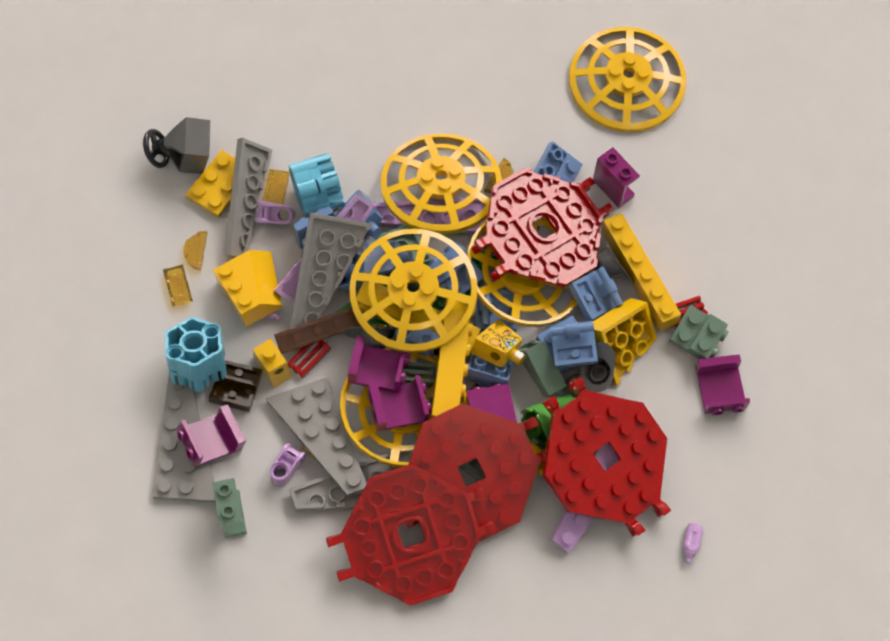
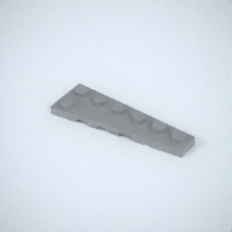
M245 138L237 139L225 256L233 259L249 249L252 229L255 224L254 214L256 208H258L256 202L260 201L258 200L259 194L265 184L262 182L264 173L268 171L272 155V149Z

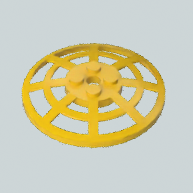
M616 27L593 35L579 47L571 62L569 86L577 106L592 121L615 131L640 132L659 126L676 112L685 94L686 72L678 53L663 38L639 28ZM626 33V39L614 40L605 45L596 40L608 34ZM634 33L649 37L659 42L662 46L655 49L643 41L635 40ZM589 44L597 49L589 62L588 68L576 69L581 53ZM626 44V52L617 55L609 49L616 45ZM634 45L644 47L650 53L644 57L634 53ZM669 51L678 63L681 77L669 73L667 62L662 56L663 53ZM601 54L609 59L606 67H594ZM657 58L662 65L664 73L652 71L649 62ZM629 71L632 72L634 76L628 78L624 76L623 73ZM594 75H605L607 86L601 91L595 82ZM588 76L589 85L595 94L588 103L585 102L578 90L576 77ZM651 80H663L661 89L655 95L649 88ZM669 82L679 84L680 90L677 98L666 109L660 99L666 93ZM613 91L624 97V104L615 102L606 96ZM642 93L649 99L646 102L632 105V97ZM602 101L611 108L623 111L622 122L608 119L598 114L593 108ZM654 105L661 114L648 121L630 123L631 111L644 110Z
M431 134L410 140L391 154L382 170L381 192L386 207L400 222L413 229L429 230L445 235L468 230L487 218L490 199L481 193L484 184V173L495 174L496 184L502 181V177L496 160L481 145L462 136ZM433 140H451L463 144L460 147L450 144H435ZM422 142L426 144V146L417 149L408 157L399 156L400 153L411 146ZM473 147L487 157L492 166H481L476 157L467 150ZM437 149H449L455 152L451 157L439 156ZM429 151L431 158L423 163L414 160L419 154ZM462 155H465L474 166L463 167L458 160ZM392 162L402 164L399 171V183L387 187V172ZM408 166L418 169L417 177L405 180V172ZM478 174L475 188L465 183L466 175ZM443 175L446 179L439 180L436 177ZM418 185L423 193L421 198L417 199L413 196L408 187ZM401 190L406 199L415 205L410 216L396 206L390 194ZM461 191L469 194L466 199L454 204L453 197ZM430 198L445 200L446 206H435L427 203ZM475 199L485 205L484 209L475 216L459 222L457 210L467 207ZM423 210L434 213H448L451 224H431L417 219Z
M545 217L532 223L536 231L538 224L555 233V230ZM485 221L471 238L466 254L470 262L471 258L482 262V274L486 286L481 288L477 286V297L500 318L522 326L539 327L549 325L568 315L577 305L574 296L569 305L559 314L551 306L560 296L563 290L562 287L555 286L556 290L553 295L546 300L540 292L542 287L547 284L511 273H506L500 280L491 282L488 265L496 268L502 264L500 261L490 257L492 250L489 246L484 254L479 252L475 255L471 249L475 245V241L485 232ZM466 267L467 275H468V278H469V282H470V284H471L470 276H469V273H468V269H467V267ZM506 287L509 291L513 292V302L504 298L497 290ZM492 293L501 303L512 308L511 316L495 308L484 295ZM532 295L539 303L533 306L521 305L522 296ZM542 309L551 317L543 321L519 319L520 311L534 312Z
M423 229L395 231L372 243L361 254L355 264L349 287L353 313L364 331L376 342L387 348L410 353L437 349L458 336L473 315L478 293L474 268L463 250L449 238ZM422 234L419 245H404L393 249L387 241L400 235ZM430 237L447 243L459 256L448 261L440 252L428 247ZM380 245L386 254L375 264L371 274L360 273V267L366 257L374 248ZM406 251H417L415 261L403 263L397 254ZM426 253L436 257L443 264L431 269L428 265L424 264ZM390 259L396 267L390 276L377 275L383 264ZM464 263L468 269L471 281L470 296L458 293V279L454 268ZM447 271L450 274L452 291L439 287L437 277ZM356 281L369 282L368 291L373 307L363 314L359 309L356 299ZM415 282L419 285V289L416 292H410L407 286ZM375 283L387 285L389 296L379 303L375 295ZM437 297L449 299L446 307L437 315L432 308ZM456 301L467 304V310L460 322L447 333L441 321L451 312ZM394 304L403 311L401 320L397 321L384 312V309ZM424 311L429 318L426 322L409 323L411 313ZM378 314L386 323L399 328L396 341L379 334L367 321ZM434 326L440 338L426 343H405L407 330L418 331Z
M384 348L385 350L401 352L390 348ZM407 352L410 354L411 362H416L417 358L433 363L437 367V355L431 356L428 354V356H424L418 352ZM347 376L340 396V415L344 429L351 441L368 457L380 463L394 467L408 465L409 462H398L400 451H413L415 444L401 445L402 437L412 433L418 437L422 423L388 429L394 433L393 443L383 440L375 433L377 432L375 423L369 425L366 419L365 407L371 408L369 399H367L368 387L365 386L361 396L348 393L351 384L348 383ZM420 376V378H429V376ZM434 380L433 385L430 386L431 388L426 390V402L433 397ZM466 391L464 397L460 398V404L468 405ZM346 401L359 405V418L364 429L356 433L352 432L347 419ZM370 436L379 445L391 449L390 460L372 453L359 441Z

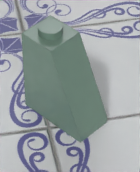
M532 340L521 346L519 351L526 355L523 365L541 393L551 397L561 394L563 392L562 389L567 385L559 369H555V361L545 342Z

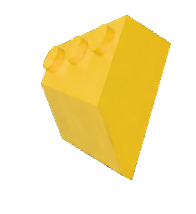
M249 250L213 269L219 286L246 327L283 307L280 294L274 291L278 283L271 252Z
M633 298L626 300L593 321L595 342L602 341L607 343L614 350L616 362L612 383L615 386L621 382L620 378L622 375L633 368L632 364L638 356L642 357L657 339L648 303Z

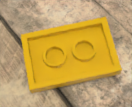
M221 149L185 194L186 198L217 218H220L231 202L235 158Z

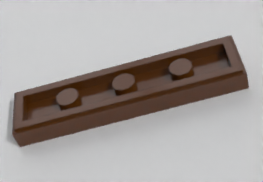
M352 307L279 332L274 334L280 353L284 354L343 333L349 327H360V324L353 313Z

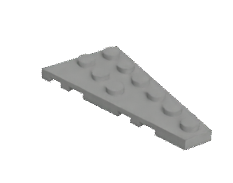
M310 212L289 329L321 318L336 288H338L352 263L358 248H360L365 235L370 230L372 223Z
M169 374L153 498L216 503L210 462L195 467L193 461H190L186 455L184 443L180 442L177 437V429L182 420L185 419L187 425L200 421L194 389L192 390L188 383L186 385H179L177 376V384L174 385Z
M326 377L266 398L267 403L278 413L282 421L289 426L293 434L310 454L317 459L321 467L328 472L332 480L348 498L362 493L367 483L349 436L344 429L340 412Z
M391 451L379 456L390 460ZM400 451L398 462H409L413 451ZM372 458L359 463L366 483L372 476L400 468L380 463ZM329 474L289 489L296 511L352 509L361 495L360 493L348 498Z

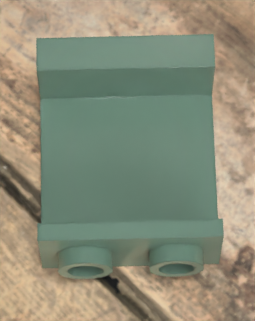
M231 478L212 482L219 525L225 538L247 534L240 491L236 489L235 479Z

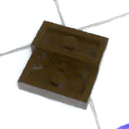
M225 360L227 375L222 380L220 371H218L219 381H216L208 397L209 402L223 406L228 405L231 408L250 412L261 379L262 369Z

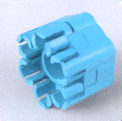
M325 153L288 165L293 188L303 216L309 217L310 212L315 213L320 208L330 206L331 209H335L345 205L340 181L333 162H331L330 154Z
M190 317L165 332V355L170 379L174 385L177 384V376L179 385H186L188 383L192 390L195 389V392H202L204 387L207 388L210 385V380L212 382L219 381L218 371H220L222 380L226 377L225 350L219 325L200 320L196 317Z

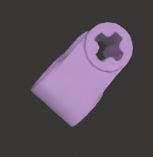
M269 201L256 202L258 213L255 222L284 225L295 218V210L290 205ZM282 209L289 212L288 220L281 218L280 212Z
M286 443L271 465L270 475L272 482L276 486L287 485L296 470L304 462L306 453H300L292 448L290 443ZM282 470L286 472L283 477L275 476L277 471Z

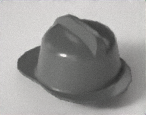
M606 242L607 248L597 255L596 269L604 267L610 279L626 276L633 284L632 279L613 256Z
M349 327L345 330L346 335L356 339L357 336L365 337V346L380 349L387 348L371 338L362 327ZM373 328L388 339H391L395 333V330L391 328Z
M600 341L596 342L598 364L582 365L580 370V377L586 385V390L593 392H602L611 385L616 362L613 348L609 344Z

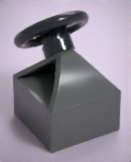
M186 117L166 136L156 129L146 131L143 137V149L146 158L154 167H166L171 158L179 172L196 174L204 172L209 158L210 120ZM150 138H151V142H152V150H151V152H150V148H149V139H150ZM160 154L161 156H163V161H156V155Z

